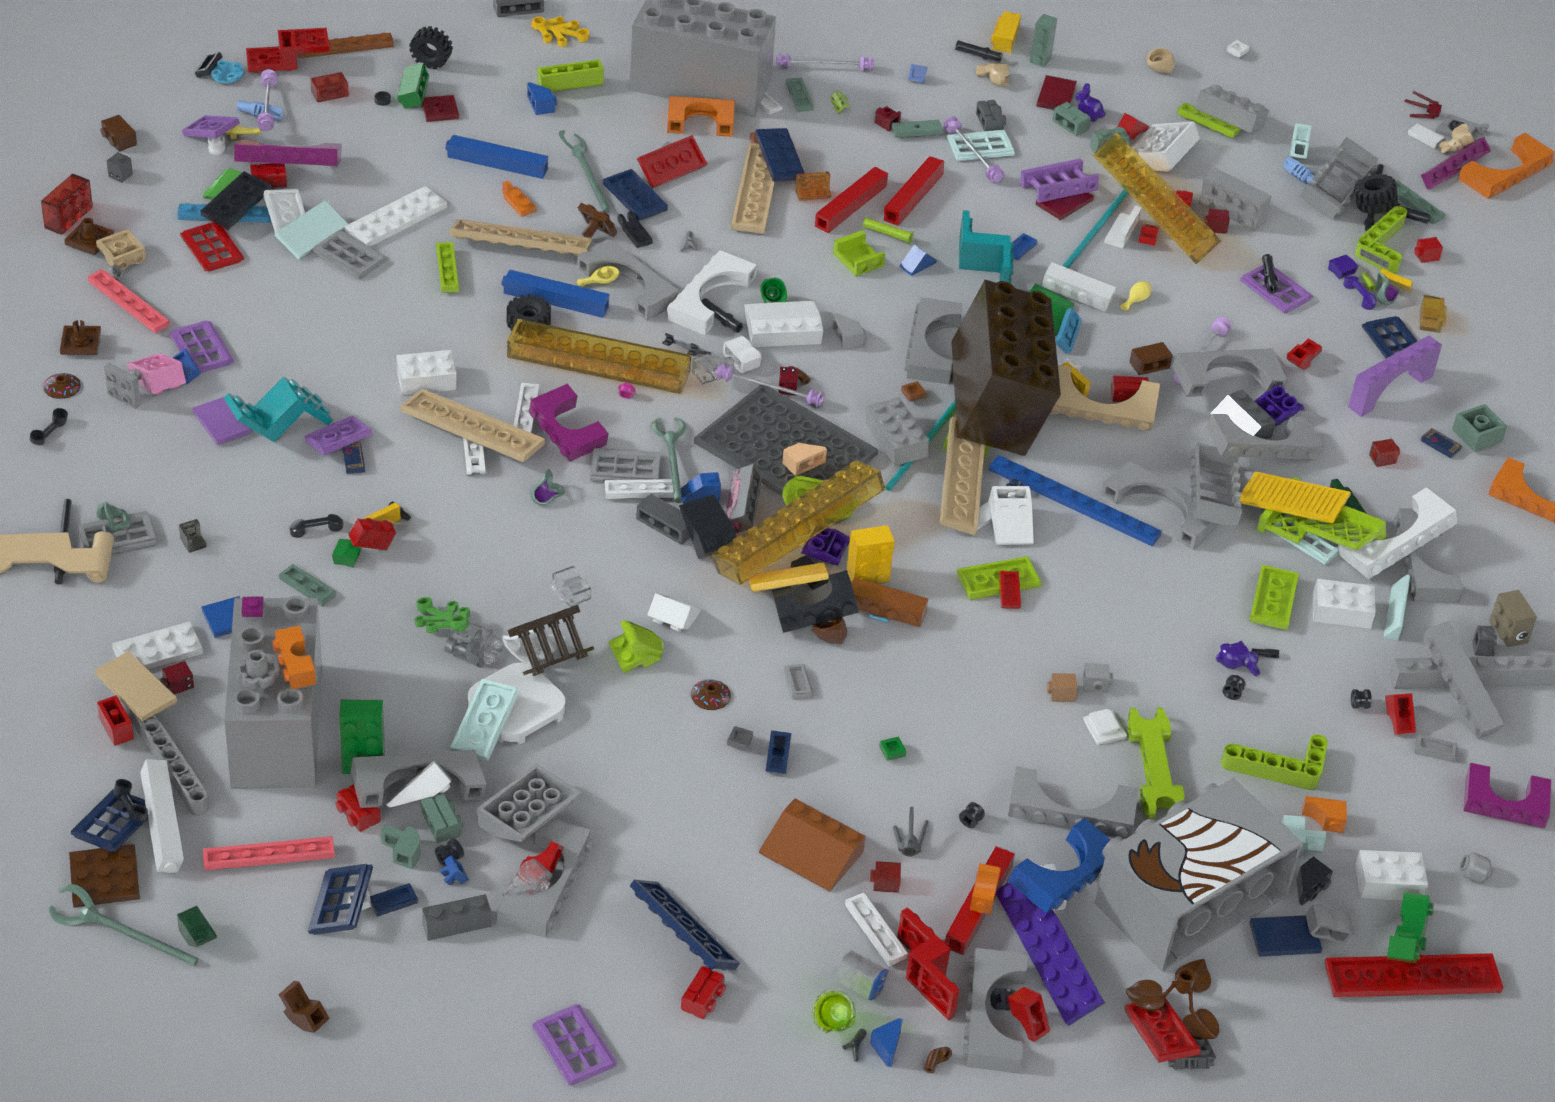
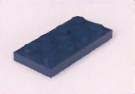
M756 129L755 136L772 181L804 180L806 175L788 129Z
M633 169L603 179V185L629 211H632L639 221L668 210V205Z

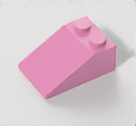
M162 353L127 363L130 371L137 369L141 373L142 378L138 380L146 391L154 395L164 392L163 390L168 388L177 389L181 384L186 383L182 363Z

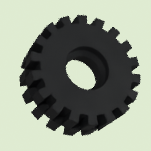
M425 26L419 29L409 44V51L413 52L411 56L416 58V63H424L429 69L431 67L437 69L445 65L452 54L453 46H451L452 41H448L449 36H445L443 30L439 32L437 27L432 29V26H428V28ZM427 44L433 45L436 50L430 49Z
M527 294V297L519 295V298L514 297L513 301L510 300L509 305H507L506 323L508 328L512 332L516 331L518 335L522 333L526 337L527 334H530L532 337L536 333L541 335L542 331L545 333L551 324V305L543 297L539 299L538 295L531 297V294Z

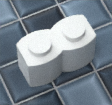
M740 336L724 342L723 354L739 372L744 373L760 367L761 353L752 347L751 342L745 337Z

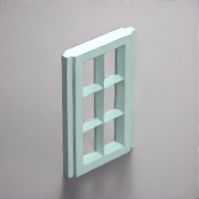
M1005 130L962 133L975 149L989 147L990 150L978 151L984 159L1015 155ZM958 134L947 135L949 145L956 160L979 159L973 151L960 152V150L971 148L967 144H956V142H964ZM999 138L1002 139V141H993V142H989V140H988V139H999ZM985 140L986 142L973 143L972 141ZM1005 146V148L993 149L992 147Z
M1286 514L1283 517H1291V515ZM1286 522L1289 526H1295L1294 522ZM1281 523L1274 524L1276 527H1282ZM1309 532L1306 536L1315 541L1312 544L1303 539L1299 544H1296L1281 537L1324 565L1339 555L1338 545L1333 547L1325 542L1324 538L1317 537ZM1320 544L1330 550V552L1326 554L1315 546Z

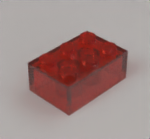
M72 173L41 200L45 229L63 235L93 208L89 179Z

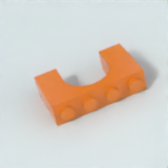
M669 96L667 133L683 134L684 122L687 118L694 115H704L716 122V136L733 137L735 100Z

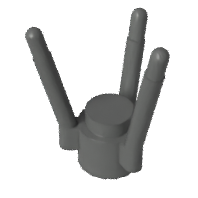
M912 806L909 810V834L905 835L901 840L897 826H893L898 843V851H902V854L908 857L915 856L918 852H921V845L928 825V820H925L919 839L913 835L914 808Z

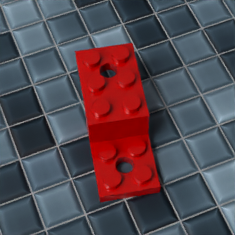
M327 27L278 30V46L246 48L248 73H259L267 69L273 71L298 70V53L330 52Z
M907 907L901 911L897 938L910 950L906 979L949 1021L956 1015L960 992L958 986L946 977L950 948L945 941H942L935 934L931 927H928L916 913H913Z

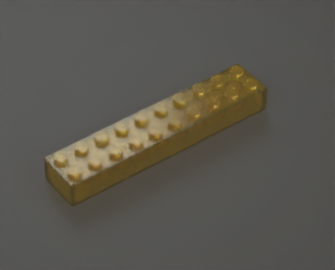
M1117 132L1092 155L1195 264L1201 261L1221 242L1200 217Z
M517 319L507 340V358L682 394L691 371V355L521 319Z
M858 460L850 463L849 466L836 472L829 479L822 481L815 488L808 490L806 494L793 500L786 507L779 509L772 516L765 518L746 533L719 548L718 551L712 554L717 573L739 585L743 584L886 490L881 471Z

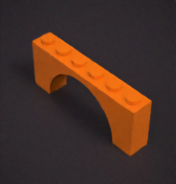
M1523 133L1514 139L1511 149L1521 160V166L1500 170L1488 168L1471 161L1462 166L1459 180L1489 199L1518 184L1520 181L1529 178L1531 175L1540 172L1542 169L1549 167L1554 161L1555 151L1527 133Z
M1508 457L1493 480L1489 495L1555 522V502L1546 500L1534 493L1528 487L1523 477L1525 464Z

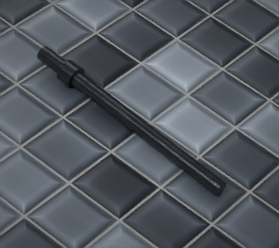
M70 499L64 500L60 533H68L72 504ZM54 566V582L60 585L63 582L65 571Z

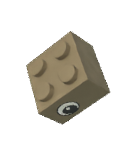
M1515 590L1498 594L1489 621L1505 645L1512 647L1528 643L1537 616L1521 592Z

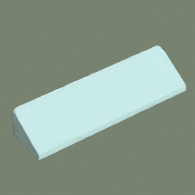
M1410 575L1404 576L1392 585L1384 638L1399 640L1403 627Z

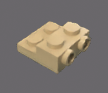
M129 229L96 241L97 247L105 255L106 262L110 267L118 265L122 270H125L129 265L134 263L141 264L146 259L145 248Z

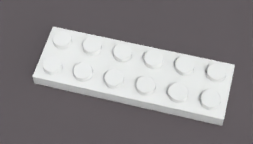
M424 186L344 226L345 232L371 247L447 208V202Z

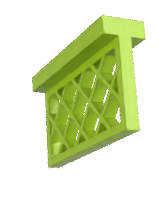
M1293 477V478H1292L1293 480H1298V481L1301 480V479L1296 478V477ZM1266 509L1260 516L1257 530L1262 533L1267 529L1296 544H1299L1308 533L1298 528V521L1304 520L1305 517L1290 514L1291 517H1283L1282 512ZM1286 522H1294L1295 526H1287ZM1281 523L1282 527H1276L1273 524ZM1291 531H1298L1299 535H1298V536H1295V535L1291 534L1290 532H1291Z
M1345 505L1333 524H1319L1328 522L1305 518L1298 523L1299 529L1356 551L1375 538L1379 540L1386 538L1385 520Z

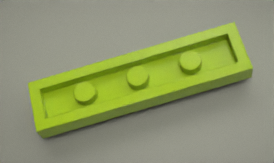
M1188 103L1182 104L1177 109V114L1183 118L1191 119L1199 125L1207 126L1212 131L1223 133L1226 137L1234 138L1241 131L1240 128L1195 109V106Z
M453 242L436 243L441 293L459 292Z

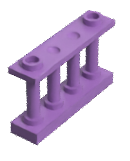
M1080 158L1021 171V186L1023 188L1034 186L1038 190V203L1098 190L1099 175L1086 176L1083 173V160Z

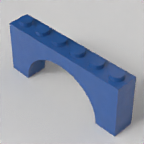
M1085 818L1073 825L1065 839L1077 854L1079 860L1077 868L1067 871L1050 870L1035 864L1027 858L1014 868L1008 879V882L1046 914L1052 909L1057 910L1064 900L1069 901L1075 892L1080 893L1087 883L1091 885L1102 871L1105 859L1102 852L1111 839Z

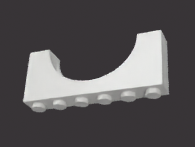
M720 250L711 258L707 265H704L702 271L695 275L692 282L688 283L685 289L677 295L676 299L668 305V321L705 335L714 324V312L703 305L700 300L701 297L712 288L732 284L748 287L756 278L757 265Z
M1426 487L1412 496L1413 510L1418 514V518L1411 528L1390 539L1372 540L1357 551L1338 544L1339 556L1367 579H1370L1456 525V510Z

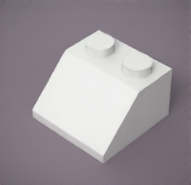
M655 593L648 616L653 617V622L661 625L664 622L671 624V629L681 632L682 629L688 630L702 608L668 595Z

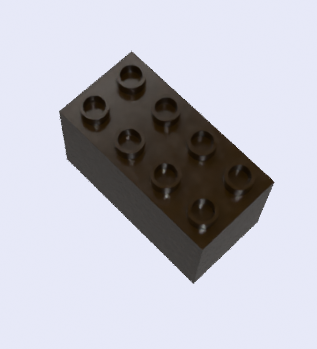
M984 279L951 341L957 438L1026 456L1061 395L1051 298H1048L1046 294L1040 291L1027 292L1015 288L1006 281L996 283Z

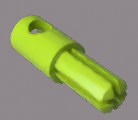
M1363 272L1362 277L1370 291H1374L1376 285L1367 272L1365 274Z

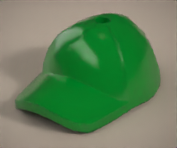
M769 278L762 282L760 292L764 303L787 302V289L780 278Z

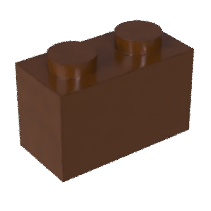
M120 115L101 121L102 128L100 131L102 136L119 152L137 145L136 131Z
M1164 342L1132 349L1129 363L1138 375H1144L1170 369L1173 354Z

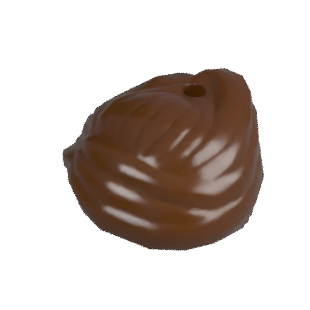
M842 617L812 625V631L816 636L827 643L839 645L847 637L846 622Z

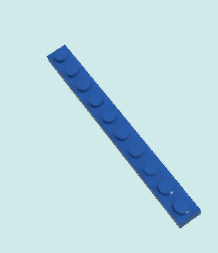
M998 455L989 466V471L1009 480H1020L1024 486H1029L1030 490L1145 544L1153 546L1161 536L1162 530L1005 457Z

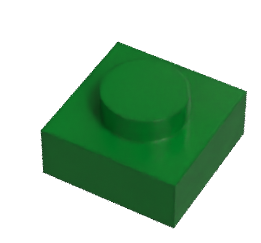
M899 737L880 741L879 747L887 761L906 757V749Z

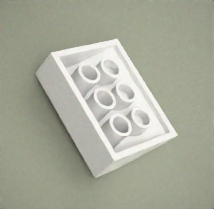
M1195 122L1153 124L1123 155V158L1155 171H1171L1200 139Z
M814 301L744 304L752 347L821 344L823 326L821 316Z

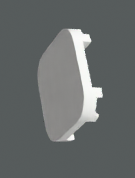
M523 662L513 663L485 678V680L518 687L520 690L498 738V741L502 744L504 741L518 742V745L525 743V737L552 721L558 724L563 719L566 704L565 696L543 674L533 676L530 673L524 675V671L532 669L531 664ZM480 681L474 684L468 692V708Z

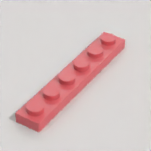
M103 269L88 276L90 284L155 334L170 326L167 318Z
M333 836L203 849L204 870L335 858Z

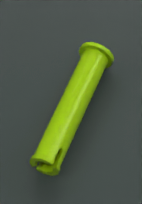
M867 217L863 221V228L903 240L907 244L912 242L913 231L908 232Z

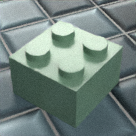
M1486 404L1457 413L1452 430L1473 452L1502 442L1507 429V425Z

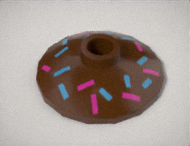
M69 373L54 374L47 378L43 384L44 392L56 399L72 397L79 392L81 387L80 380Z
M706 679L693 686L691 699L695 705L702 709L718 710L729 703L731 693L727 685L721 681Z

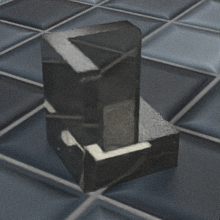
M198 519L179 524L180 539L188 553L207 547L201 535Z

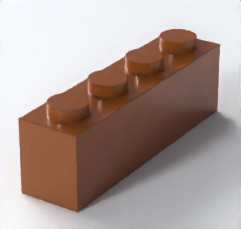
M854 577L851 585L858 610L916 627L921 626L927 612L929 598Z

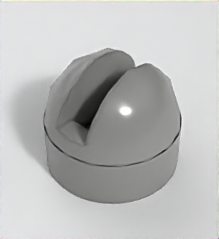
M118 265L111 266L107 270V273L116 280L123 276L122 269Z

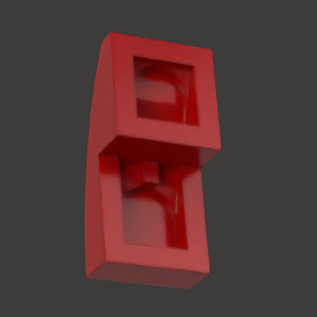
M1143 223L1138 243L1155 246L1159 226Z

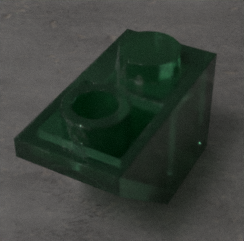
M197 905L177 914L179 932L189 946L198 947L217 938L216 933Z

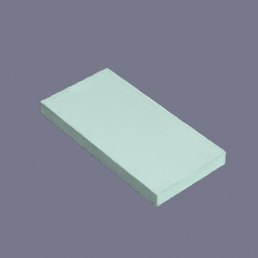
M324 200L275 233V237L299 260L310 253L314 246L338 230L343 231L345 229L344 226L348 225V223Z
M481 679L450 750H475L478 759L489 761L520 692L519 688Z

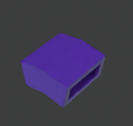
M1345 254L1329 260L1328 270L1333 272L1338 279H1342L1355 274L1359 266L1352 258Z

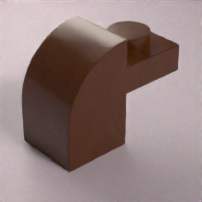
M293 981L278 994L286 1007L283 1011L284 1014L303 1031L315 1033L330 1019L321 1002L309 999L299 981Z

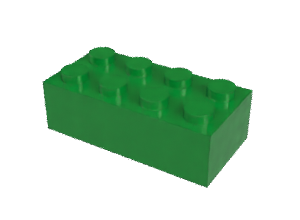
M341 699L339 724L342 774H351L353 758L385 756L383 700Z

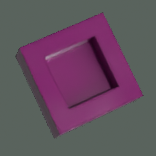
M264 596L242 597V617H263Z

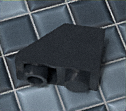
M1314 856L1300 866L1296 879L1299 903L1302 906L1309 900L1313 901L1321 890L1325 891L1332 882L1330 879L1333 871Z

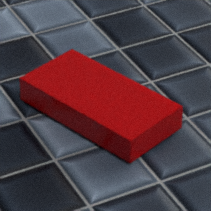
M1000 571L1001 608L1020 609L1019 572Z

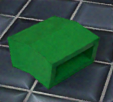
M339 539L332 553L334 564L354 568L361 552V547H354L349 539Z

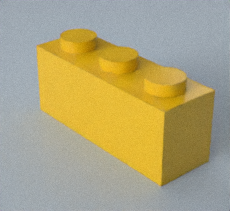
M1003 11L1002 16L998 17L994 34L991 37V43H993L992 50L1011 53L1020 28L1022 14Z

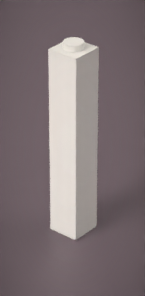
M146 759L140 774L145 804L148 809L147 816L157 872L178 873L184 857L167 760Z

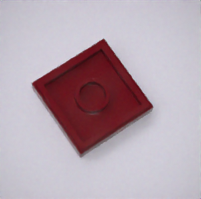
M454 95L424 97L422 107L426 122L459 119Z

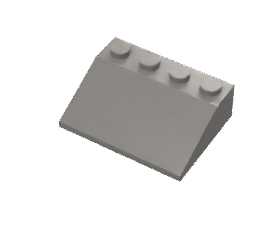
M536 763L477 808L478 825L494 837L522 842L582 796V792Z

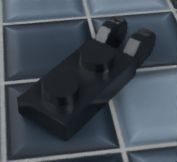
M632 211L627 213L629 222L626 221L622 214L617 215L622 230L636 248L653 244L652 237L638 219L636 220L635 214Z

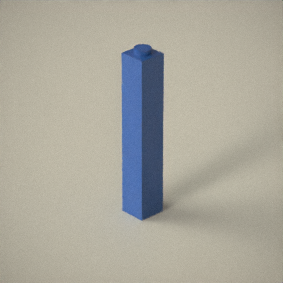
M452 135L451 139L446 142L445 149L447 150L448 158L543 179L548 171V156L458 135Z
M509 270L507 275H504L501 285L504 286V294L519 297V295L527 297V294H531V297L538 295L539 299L543 297L545 301L549 302V305L604 318L609 309L610 294L514 270Z

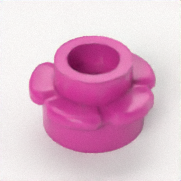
M625 382L623 385L620 384L618 386V394L622 398L630 399L636 392L631 383Z

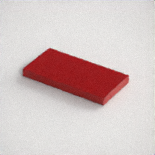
M693 135L637 158L652 189L708 165Z
M1163 997L1164 1006L1154 1011L1144 1010L1134 1003L1125 1005V1013L1158 1063L1200 1055L1199 1045L1166 997Z

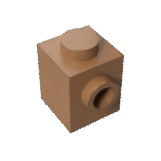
M1052 673L1051 681L1047 682V693H1050L1051 701L1075 702L1078 690L1076 674Z

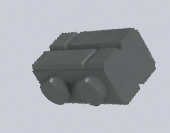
M995 100L977 102L976 115L983 130H1003L1004 125H1006V116L1002 115L1001 106H998Z

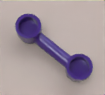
M1345 277L1343 286L1347 289L1356 288L1363 296L1361 306L1366 310H1373L1376 305V297L1362 286L1358 281V277Z

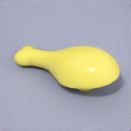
M236 125L224 134L230 135L231 140H236L237 135H261L262 130Z
M604 266L598 268L590 277L578 279L577 284L580 287L592 283L609 284L618 278L619 270L613 266Z
M1147 281L1135 283L1130 289L1128 300L1122 303L1120 308L1127 312L1133 303L1146 300L1151 294L1152 288L1150 283Z

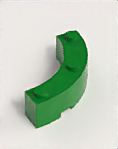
M1404 892L1400 911L1403 923L1402 926L1397 925L1394 936L1390 935L1387 953L1389 960L1417 963L1420 959L1421 950H1426L1427 938H1425L1428 916H1432L1434 910V903H1431L1430 896Z

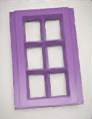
M1263 265L1240 278L1241 282L1283 313H1288L1313 298L1311 293L1275 267L1278 281L1287 287V289L1283 290L1278 286V293L1275 295L1267 292L1266 284L1261 285L1253 279L1258 277L1264 281V275H1262L1264 273ZM1292 291L1300 298L1295 299L1288 292ZM1283 295L1291 302L1286 304L1278 297Z
M202 321L173 329V331L169 332L179 352L186 348L201 373L234 363L233 357L211 321ZM205 330L208 336L198 339L195 332ZM192 333L195 340L185 342L182 336ZM211 341L214 348L205 350L201 343ZM198 344L202 351L192 354L189 347ZM218 352L221 359L211 361L209 354ZM205 356L208 362L199 365L195 358Z
M580 1004L570 1006L539 1019L532 1024L534 1031L568 1085L580 1083L617 1065L615 1058ZM573 1016L580 1029L569 1033L562 1020ZM558 1022L566 1035L554 1039L547 1026ZM584 1033L591 1046L580 1050L572 1037ZM566 1039H569L576 1050L575 1053L568 1056L564 1055L557 1044ZM595 1050L602 1063L591 1067L583 1054ZM579 1056L587 1069L575 1073L568 1060Z

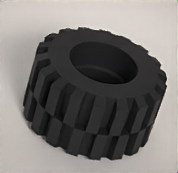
M1372 174L1363 177V179H1360L1355 184L1356 205L1364 213H1384L1391 210L1398 203L1396 181L1391 176Z

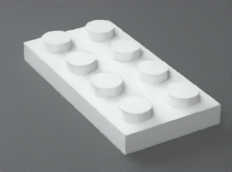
M190 621L112 643L116 657L129 651L147 669L203 654V648Z

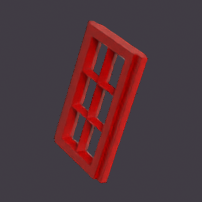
M214 222L187 229L180 233L181 238L205 272L234 265L244 260V256L225 229ZM214 230L217 236L208 238L205 233ZM202 234L205 240L196 242L193 236ZM221 240L224 247L215 249L212 243ZM209 244L212 250L203 252L200 246ZM228 251L231 257L223 259L219 254ZM216 255L219 260L210 263L207 257Z

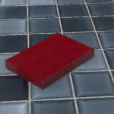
M1046 75L1036 106L1054 110L1065 102L1071 104L1077 81Z
M1087 192L1040 203L1036 200L1035 205L1061 221L1092 202L1094 196Z

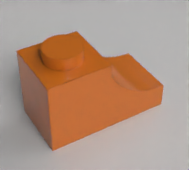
M1305 796L1302 815L1316 820L1322 826L1323 831L1343 833L1347 821V802Z
M979 863L970 910L991 914L999 879V867Z

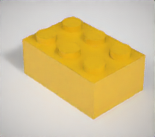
M888 525L851 530L846 569L851 584L854 577L876 584L890 582L895 540Z

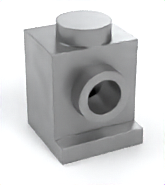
M1477 625L1472 640L1475 655H1495L1493 646L1497 645V635L1493 626Z

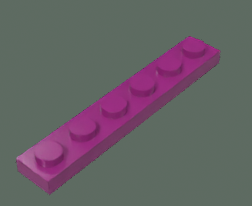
M1485 137L1479 138L1474 143L1421 174L1427 190L1459 172L1462 166L1467 163L1475 162L1489 153L1491 150Z

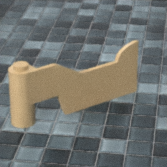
M97 532L94 535L92 548H72L69 533L0 534V574L9 570L13 564L50 563L70 574L86 573L91 581L100 583L107 579L114 536L108 532Z

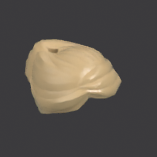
M1155 48L1148 54L1147 64L1154 71L1170 74L1174 69L1175 60L1171 51L1165 48Z

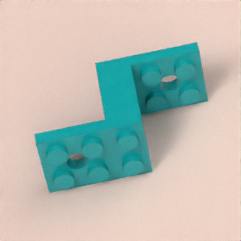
M963 210L959 235V269L1000 272V281H1006L1011 284L1012 278L1009 277L1013 275L1014 243H1011V235L972 232L973 218H970V211Z
M284 376L254 406L251 403L246 404L241 397H235L230 393L224 397L237 421L272 442H275L304 412L309 413L326 425L333 421L329 415L330 410L322 404L323 400L316 393L314 395L311 394L305 386L300 387L295 380H289Z

